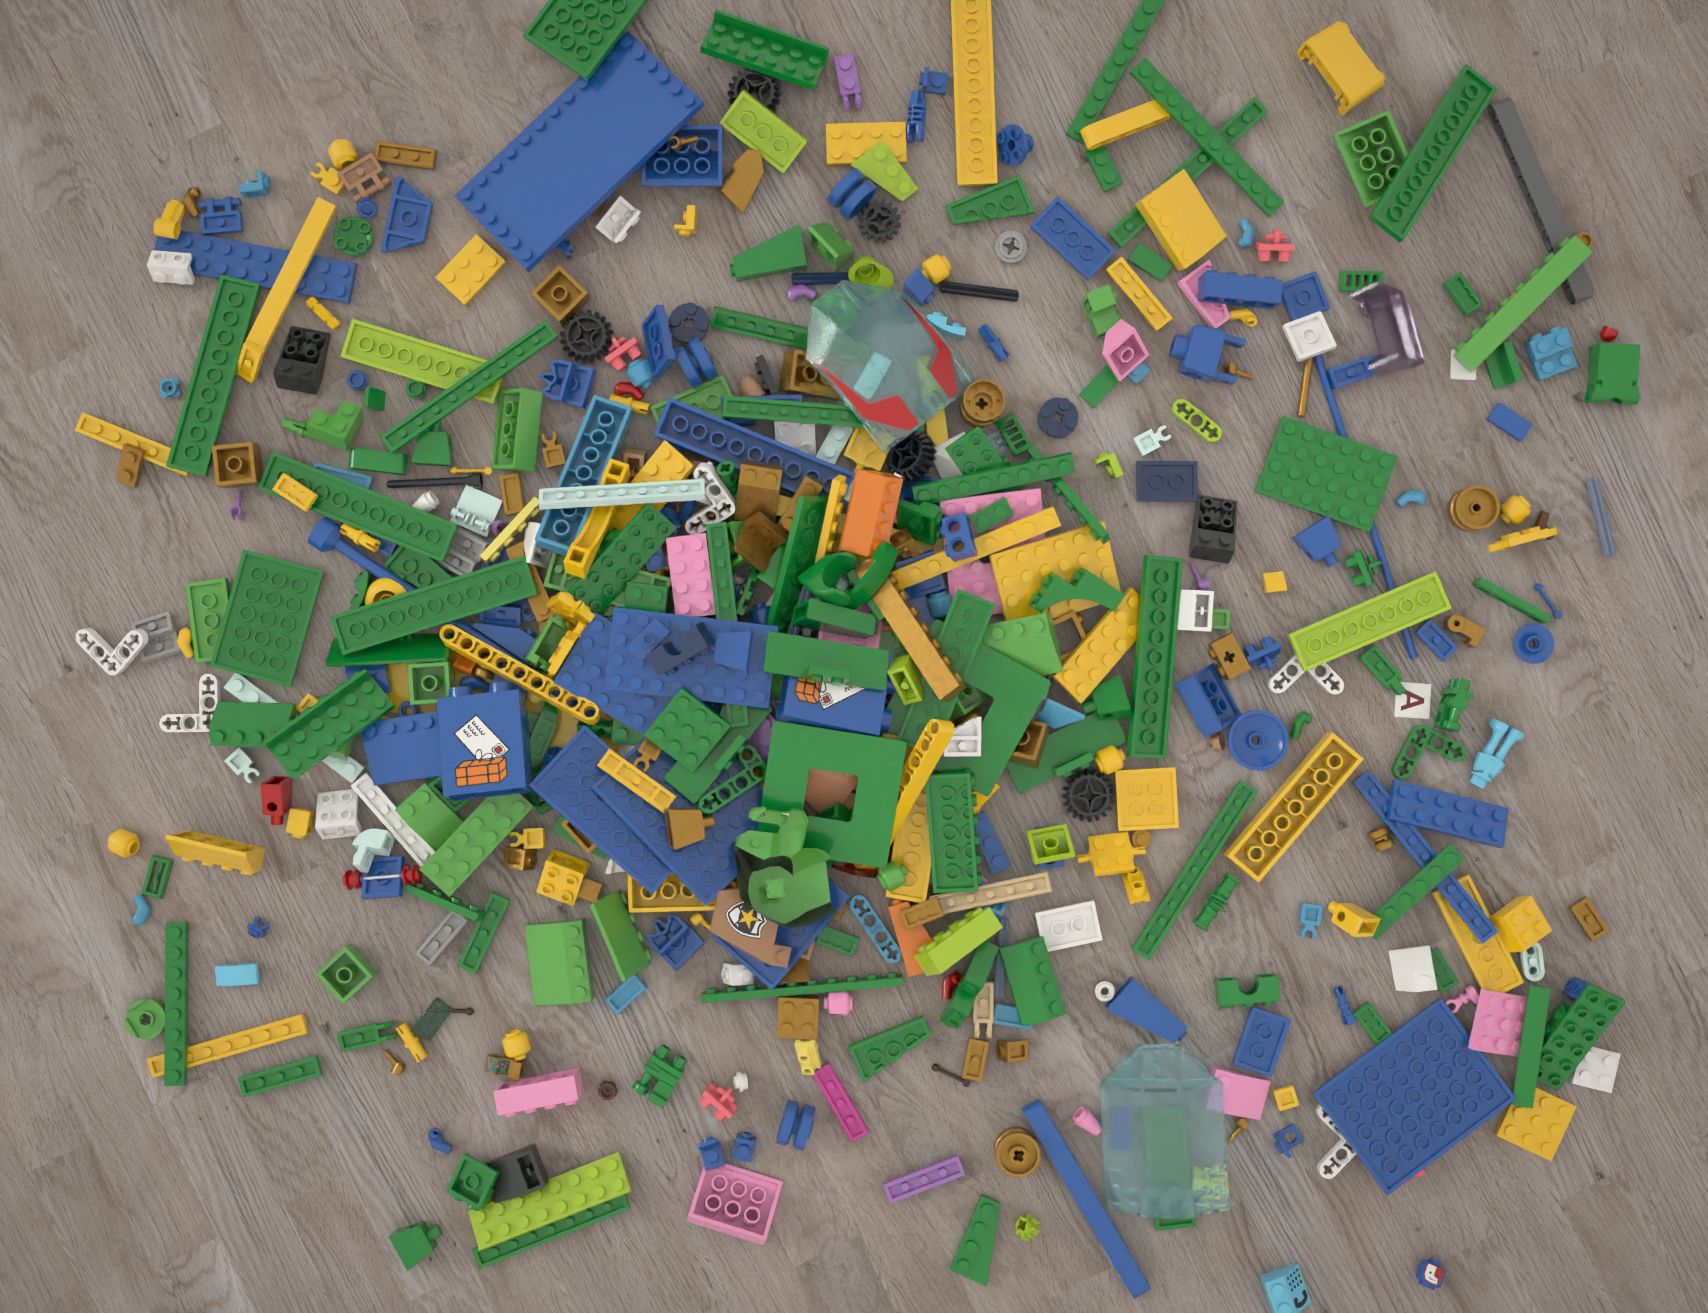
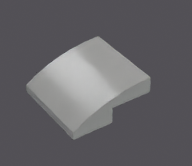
M459 526L445 563L438 560L437 563L459 576L476 571L483 561L480 555L491 543Z
M170 611L131 623L132 630L140 628L148 634V642L139 652L142 663L146 664L182 653L177 644L179 634Z

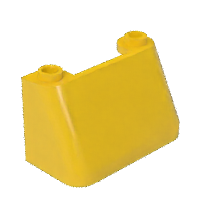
M1337 21L1303 42L1296 52L1301 61L1305 58L1310 59L1308 64H1314L1336 94L1334 99L1336 101L1340 100L1341 106L1337 110L1342 116L1355 109L1385 85L1384 74L1377 70L1352 36L1345 22Z

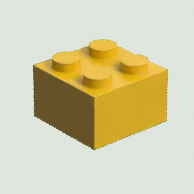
M1532 895L1514 898L1489 917L1509 952H1524L1552 931Z

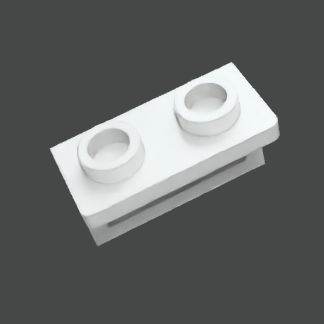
M618 195L594 227L611 242H622L628 234L626 232L630 226L633 227L639 221L641 211L635 209L623 197Z
M151 251L147 268L154 282L193 285L195 281L190 267L192 260L190 253Z

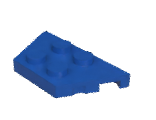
M396 176L380 250L382 253L423 244L427 237L434 204L400 176Z

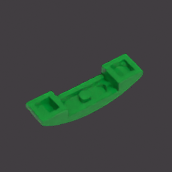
M883 541L871 556L875 562L851 591L845 588L844 592L850 596V601L848 605L841 607L855 610L875 594L884 583L895 563L898 550Z

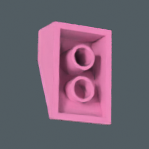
M1212 1064L1201 1103L1210 1110L1260 1120L1271 1081Z

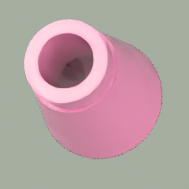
M1080 1107L1075 1111L1073 1120L1076 1125L1094 1136H1097L1102 1131L1103 1127L1088 1108Z

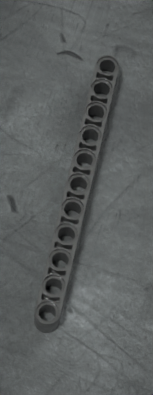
M1506 97L1488 105V114L1548 255L1551 252L1555 254L1560 249L1558 245L1566 237L1570 239L1571 236L1512 99ZM1581 263L1561 283L1565 295L1572 305L1594 296L1593 287Z

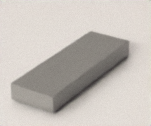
M450 911L414 954L430 967L470 919Z

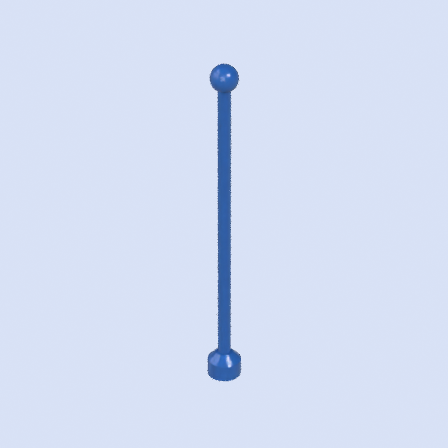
M328 517L322 518L311 531L307 542L320 552L336 549L377 578L392 579L403 586L407 592L416 590V588L342 540L341 526ZM462 619L446 623L463 630L541 673ZM519 671V673L525 675V672ZM536 681V682H534V683H536L537 685H539L540 687H541L542 684H543L542 681ZM555 690L551 694L558 697L560 691ZM571 700L568 703V706H570L571 708L575 707L578 704V702L576 700ZM588 710L585 713V716L593 717L595 711Z

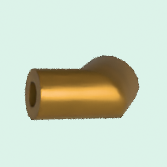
M197 187L189 188L183 199V203L191 218L201 214L195 204L197 198L201 196V191Z

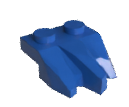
M561 359L550 362L552 373L542 372L539 376L540 379L548 384L541 392L556 401L586 409L597 370Z
M668 914V922L666 924L658 918L652 920L656 928V934L649 933L646 937L651 947L675 971H678L706 942L679 916Z

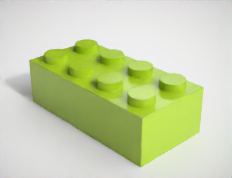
M979 907L975 910H969L963 915L964 919L954 921L948 926L949 930L939 932L933 937V942L925 943L917 949L919 952L914 955V958L926 976L943 973L1003 928L990 907L983 909Z

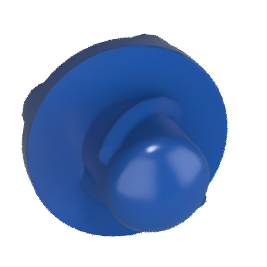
M1016 124L1007 125L997 133L999 158L1002 163L1007 165H1020L1025 160L1027 153H1030L1034 147L1032 136L1025 134L1023 129Z

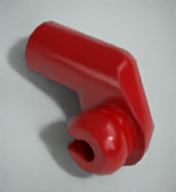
M619 382L614 388V393L617 396L630 393L637 401H640L645 396L632 382Z
M953 972L943 979L941 999H951L952 989L958 985L962 977L961 974Z

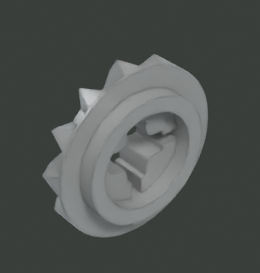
M1016 231L1002 233L995 243V252L998 258L1005 263H1015L1022 260L1027 251L1025 238ZM1014 240V247L1017 250H1012L1010 255H1008V248L1004 245H1009Z

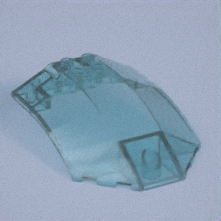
M1179 1044L1137 1045L1133 1052L1100 1084L1107 1208L1141 1218L1192 1219L1230 1210L1223 1082L1210 1074L1206 1067L1198 1060L1193 1059Z

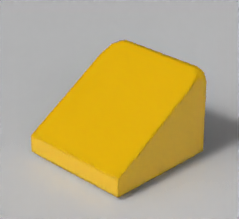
M1283 571L1262 573L1265 593L1287 591Z

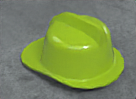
M870 256L854 258L853 265L848 272V278L853 284L873 293L887 291L894 282V275L891 270L877 263Z

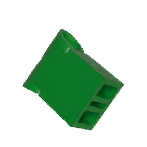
M1599 343L1589 346V385L1584 396L1585 403L1603 404L1608 400L1627 405H1637L1639 403L1640 395L1636 383L1638 382L1640 344Z

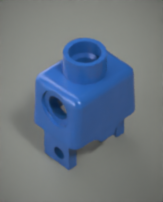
M1194 325L1188 331L1187 336L1174 335L1169 357L1180 359L1178 368L1180 374L1206 383L1216 381L1232 385L1235 383L1237 376L1216 371L1220 364L1222 347L1225 344L1241 349L1245 345L1246 339L1228 335L1226 330Z

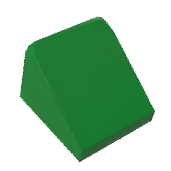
M366 387L364 407L369 410L384 411L386 392Z

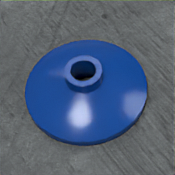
M1528 624L1521 627L1515 634L1513 647L1516 655L1522 661L1537 664L1544 662L1550 657L1554 649V639L1551 632L1543 625ZM1530 640L1534 643L1532 648L1528 645Z

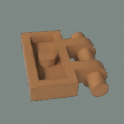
M372 152L337 173L348 191L357 188L359 193L353 196L356 203L362 198H370L369 196L377 191H383L385 186L391 183L387 176L381 180L378 178L377 174L382 172L383 169ZM372 178L374 184L364 189L361 184Z

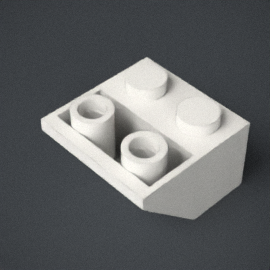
M1180 590L1177 630L1211 632L1214 591Z

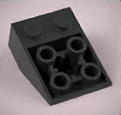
M294 326L290 327L273 372L277 388L317 395L323 379L330 333Z
M1198 495L1190 539V558L1229 564L1235 552L1237 501Z
M535 1143L485 1163L500 1171L493 1186L495 1190L491 1200L494 1203L527 1195L545 1188L549 1183L548 1175Z

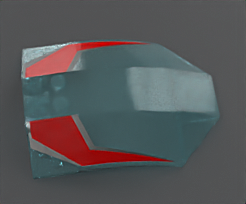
M842 280L811 304L805 359L840 395L883 453H886L966 391L967 387L975 381L936 328L897 289Z

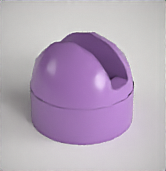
M495 520L490 527L491 532L498 536L508 524L502 520Z

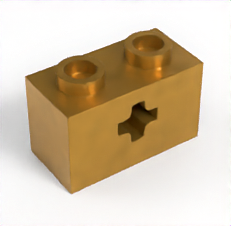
M1228 633L1207 644L1209 647L1207 650L1212 660H1216L1218 664L1217 671L1221 678L1224 677L1225 680H1230L1251 669L1233 633ZM1226 654L1231 655L1229 661H1224Z

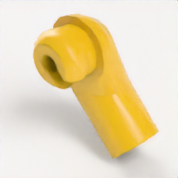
M1247 308L1228 311L1231 317L1229 321L1240 319L1249 327H1254L1257 324L1256 315Z

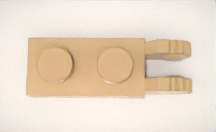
M993 981L985 982L983 989L977 994L974 1001V1038H979V1023H987L986 1036L987 1038H992L994 1018Z

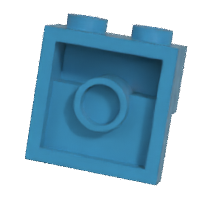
M1560 326L1548 330L1549 334L1542 336L1541 333L1529 337L1530 341L1524 344L1537 381L1578 366L1571 349L1574 345L1567 327L1563 329Z

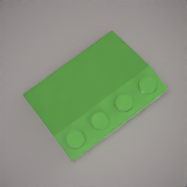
M1389 110L1333 134V138L1364 208L1378 203L1408 155Z
M1051 611L987 625L981 640L982 644L1041 676L1063 672Z
M619 889L598 898L590 907L621 981H625L650 966V960L653 958L649 948L645 949L642 941H645L642 931L636 928L635 922H637L635 914L629 913L627 895Z
M585 918L525 925L534 1005L574 1004L592 1001L595 996Z

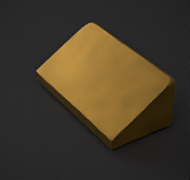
M800 958L779 984L810 981L809 960Z

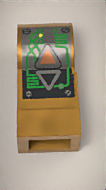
M1460 615L1448 616L1443 623L1447 632L1457 633L1466 639L1464 644L1470 648L1477 647L1486 631L1484 628Z
M488 1054L485 1072L519 1081L523 1076L526 1059L515 1061L514 1058H508L506 1055Z

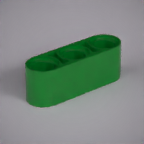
M350 448L348 468L406 475L408 455Z

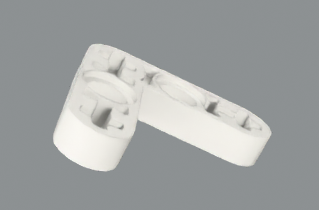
M700 463L696 467L694 478L704 479L705 494L712 504L688 518L685 529L691 535L701 534L707 530L706 524L719 523L731 516L736 509L735 498L712 466L707 463ZM701 470H702L703 472H704V471H707V472H708L706 476H705V475H702V476H701L699 473L701 472ZM717 485L721 492L714 494L711 492L710 487ZM724 504H731L730 509L726 507L720 512L719 509H721ZM706 512H714L716 514V519H708L706 517ZM702 519L703 522L699 524L698 528L691 526L692 523L696 524Z
M88 627L77 631L76 641L106 673L117 675L122 673L148 642V634L140 628L132 630L113 649L94 629ZM136 635H138V636H139V638H138V641H139V642H136V643L132 644V642H134V641L137 639V636H136ZM98 646L104 650L103 657L97 652ZM123 647L128 648L130 652L129 657L124 656L122 652Z
M1296 654L1268 680L1267 686L1272 693L1284 692L1304 673ZM1327 663L1321 664L1325 668V674L1322 677H1318L1315 674L1316 667L1307 670L1311 677L1327 693L1336 695L1343 691V680ZM1289 665H1294L1297 668L1296 675L1289 676L1286 670ZM1331 674L1332 676L1329 679L1332 682H1338L1336 685L1338 689L1331 690V683L1329 681L1323 683L1322 680H1325ZM1283 676L1289 679L1288 682L1286 680H1283L1280 683L1281 689L1273 688V686L1275 685V683L1273 682L1274 680L1279 681L1283 678Z
M204 674L200 678L199 714L164 715L159 722L160 728L164 732H210L206 721L212 719L213 714H205V711H215L217 702L221 701L220 678L215 674ZM211 679L214 681V685H206V681ZM205 691H215V694H205ZM208 697H212L215 700V705L212 708H208L205 705V700ZM189 717L195 720V726L192 729L187 728L185 724L186 719ZM166 721H180V725H172L170 727L166 725Z
M1318 1104L1316 1107L1318 1117L1341 1138L1317 1164V1170L1320 1175L1326 1179H1331L1356 1154L1344 1145L1347 1141L1336 1130L1330 1118L1326 1114L1323 1115L1322 1107ZM1339 1149H1345V1158L1338 1159L1336 1152ZM1331 1157L1339 1163L1337 1166L1330 1160ZM1324 1165L1330 1166L1331 1171L1329 1173L1323 1168Z

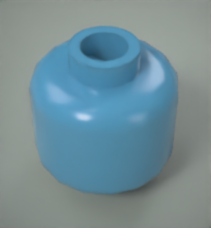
M639 358L627 365L629 368L626 373L635 387L642 386L645 389L654 383L649 360Z
M945 590L930 593L927 605L931 617L938 618L940 621L946 619L953 601L950 593Z

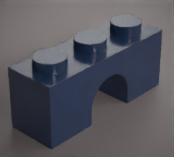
M703 622L679 634L683 642L682 652L676 651L672 644L667 642L646 655L658 677L663 674L669 676L678 671L676 668L678 665L686 666L693 662V656L699 654L701 657L711 651L709 647L715 644V641Z

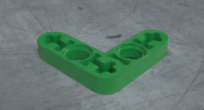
M1415 725L1409 731L1391 770L1396 778L1406 779L1412 774L1424 748L1456 762L1465 758L1466 749L1463 745L1426 726ZM1422 729V734H1424V737H1419L1416 742L1420 743V746L1414 743H1410L1411 740L1416 741L1418 737L1416 731H1421ZM1437 737L1443 741V745L1439 749L1433 746V740ZM1409 746H1413L1416 750V754L1412 758L1406 755V749ZM1447 747L1451 749H1457L1458 747L1459 756L1453 757L1454 753L1446 750ZM1404 758L1405 760L1411 761L1410 764L1406 763L1404 766L1406 772L1401 773L1399 775L1400 771L1397 768L1398 766L1402 767L1405 763V761H1401V759Z

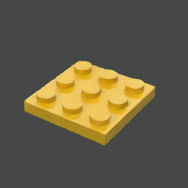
M1176 767L1118 770L1114 772L1118 831L1179 828Z
M1536 1087L1533 1109L1515 1106L1510 1103L1507 1105L1494 1134L1552 1162L1577 1106Z

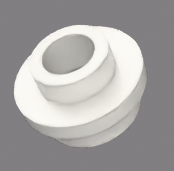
M1108 981L1099 982L1095 987V995L1100 1001H1110L1115 995V988ZM1102 988H1108L1107 994H1101Z
M737 1072L736 1076L733 1077L734 1088H738L739 1092L748 1089L746 1073Z

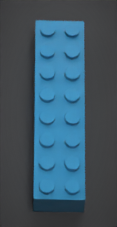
M597 395L593 396L556 488L600 485L602 475L610 458L616 460L633 419L632 407ZM592 507L547 509L535 536L537 547L566 557L571 544L583 529Z

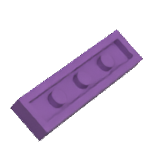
M957 1154L883 1182V1187L891 1204L965 1175V1172Z

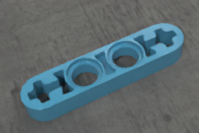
M862 894L854 895L850 900L852 911L884 959L889 963L898 962L901 958L900 947L867 898ZM855 899H858L859 901L863 899L864 902L862 903L864 909L866 910L867 907H869L870 909L869 911H866L861 917L859 915V913H862L861 909L859 907L855 908L853 906L855 904ZM867 915H873L876 918V922L874 925L868 926L865 924L864 918ZM883 931L886 933L887 939L885 942H878L875 936L878 932ZM890 941H892L893 944H889V946L893 951H898L896 953V958H893L892 956L888 957V949L885 947L884 950H882L881 947L887 945Z

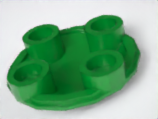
M343 217L339 220L334 230L336 247L342 253L349 256H359L366 253L374 241V232L371 225L360 217Z

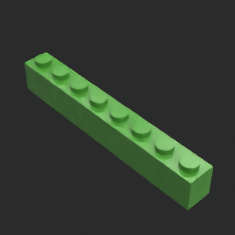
M1576 235L1570 239L1566 237L1558 245L1560 249L1555 254L1551 252L1543 260L1545 264L1540 269L1536 267L1528 275L1530 279L1526 283L1521 282L1513 290L1515 294L1511 298L1507 296L1499 304L1501 308L1496 313L1492 311L1484 319L1486 323L1481 328L1477 326L1469 334L1471 338L1467 342L1463 340L1455 348L1457 352L1453 357L1469 372L1474 371L1593 252Z

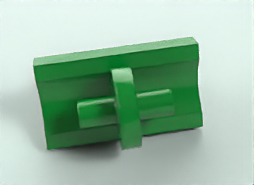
M1361 550L1355 551L1354 555L1345 559L1348 569L1359 566L1362 572L1352 576L1355 587L1373 585L1374 582L1369 568H1371L1373 575L1378 574L1377 565L1382 564L1381 560L1374 561L1371 554L1366 556L1369 564H1366Z

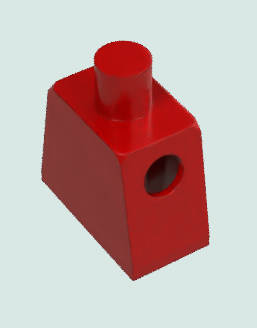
M272 776L261 784L263 815H271V825H282L283 815L290 811L293 785L291 777Z

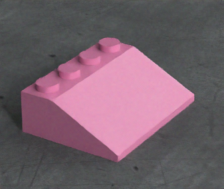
M729 1164L710 1171H706L705 1166H703L687 1222L764 1245L783 1181Z

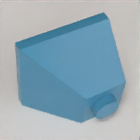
M1045 698L1035 721L1047 723L1048 729L1050 727L1056 729L1083 720L1085 715Z

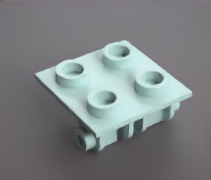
M466 485L456 508H453L450 515L452 517L450 521L487 537L503 500Z

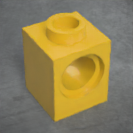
M298 807L290 808L286 832L292 833V837L304 838V836L311 835L316 811Z

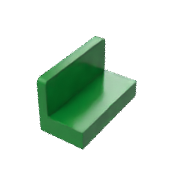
M1511 341L1499 345L1484 360L1494 389L1523 379Z

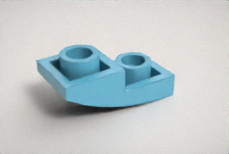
M932 312L931 315L927 314L926 322L931 327L948 336L964 339L966 328L962 327L961 324L950 323V325H946L947 317H944L939 312Z
M258 963L219 964L215 966L217 986H239L260 983Z

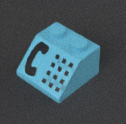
M1298 1263L1259 1275L1272 1313H1300L1311 1302Z

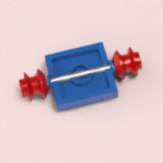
M402 855L373 858L368 873L363 872L362 874L358 869L354 872L347 870L343 875L342 882L348 890H352L353 887L356 889L362 887L361 898L364 900L394 898L403 896V882L405 885H410L412 881L417 885L422 879L423 874L417 864H414L412 868L409 865H405V857Z

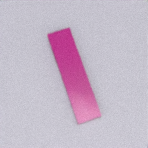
M827 1062L821 1066V1069H815L813 1077L851 1143L868 1134V1128L831 1064Z

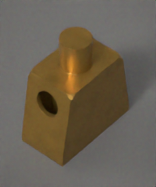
M698 808L664 809L669 848L674 850L705 839L704 829L714 827L715 825L713 816H702V811Z

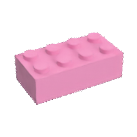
M707 533L666 538L675 614L694 617L716 615Z
M579 1067L523 1078L519 1081L502 1082L493 1093L497 1114H504V1117L516 1115V1112L519 1111L531 1113L539 1107L551 1109L560 1103H564V1105L577 1103L576 1100H579L583 1094L584 1088Z

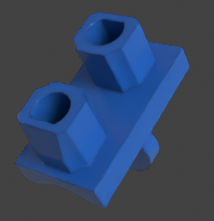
M1271 636L1261 640L1260 643L1264 649L1257 651L1254 644L1244 647V654L1249 666L1257 665L1259 669L1266 667L1269 672L1274 670L1273 663L1278 662L1276 655L1281 654L1280 649L1282 648L1280 642L1276 643Z

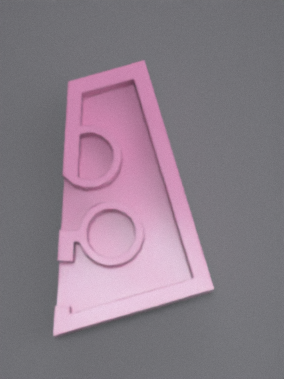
M1209 259L1177 284L1209 327L1218 328L1231 318L1226 304L1198 301V278L1205 271L1212 270V264Z

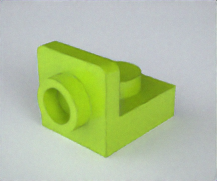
M1107 451L1097 455L1098 459L1094 461L1095 466L1107 462L1105 468L1109 477L1112 476L1113 479H1117L1124 475L1115 453L1109 454Z

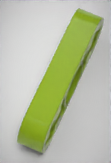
M1178 399L1172 404V414L1206 442L1214 443L1221 438V428L1185 399ZM1181 404H1184V410L1187 413H1189L1190 410H1192L1193 413H1191L1186 420L1184 417L1187 414L1183 411L1178 413V407L1176 405L1180 406ZM1195 415L1202 419V424L1198 427L1191 423V418ZM1207 422L1209 425L1206 428L1210 431L1215 429V435L1217 437L1213 436L1212 438H1209V432L1206 429H1204L1203 432H1201L1200 429L1203 428Z

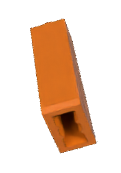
M894 899L891 900L888 909L908 977L922 974L924 972L914 958V955L919 952L917 949L921 945L933 942V939L923 924L906 930L899 911L911 905L907 900Z

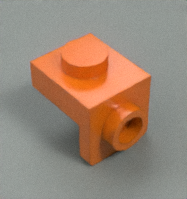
M465 643L463 649L471 648L473 643ZM458 654L452 668L454 671L472 676L478 664Z

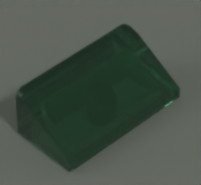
M437 997L412 1028L411 1032L430 1041L454 1009Z

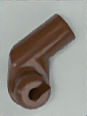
M1540 511L1535 527L1540 526V530L1548 528L1547 521L1550 513ZM1550 536L1542 540H1552L1554 536Z

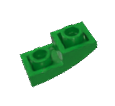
M368 571L361 572L355 579L356 584L354 588L360 591V593L355 594L351 599L350 604L352 605L349 608L350 610L365 606L367 589L373 583V574Z

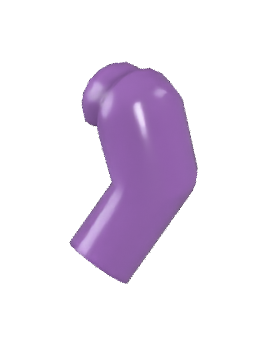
M800 284L788 289L787 298L790 301H796L799 296L803 295L814 300L818 291Z

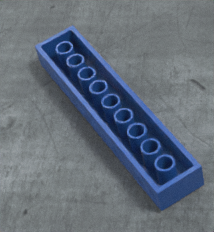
M670 397L654 432V436L657 439L666 440L672 445L720 464L723 461H731L738 472L741 470L743 459L782 465L784 467L780 489L792 494L796 493L807 474L825 484L818 496L828 497L832 480L840 474L847 477L845 483L848 485L847 490L855 477L854 472ZM842 497L841 503H843V510L841 513H843L847 501H845Z

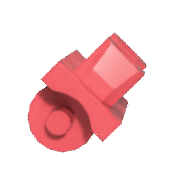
M1273 228L1272 234H1265V240H1272V242H1255V248L1258 250V260L1270 261L1271 250H1278V261H1289L1291 251H1295V244H1292V242H1279V240H1286V234H1279L1278 228Z
M613 336L611 339L613 344H611L610 349L608 348L612 353L606 356L605 360L610 366L612 365L620 372L627 367L622 357L629 354L633 361L642 357L638 347L640 345L634 337L626 342L624 336L618 340Z
M712 1082L707 1086L700 1100V1104L705 1108H708L711 1104L717 1108L714 1115L719 1121L725 1118L730 1119L738 1108V1105L734 1102L735 1098L730 1095L733 1089L729 1087L725 1090L721 1086L717 1087Z

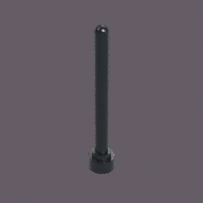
M472 472L468 477L387 481L386 486L388 488L469 485L473 486V488H482L483 475L482 472Z

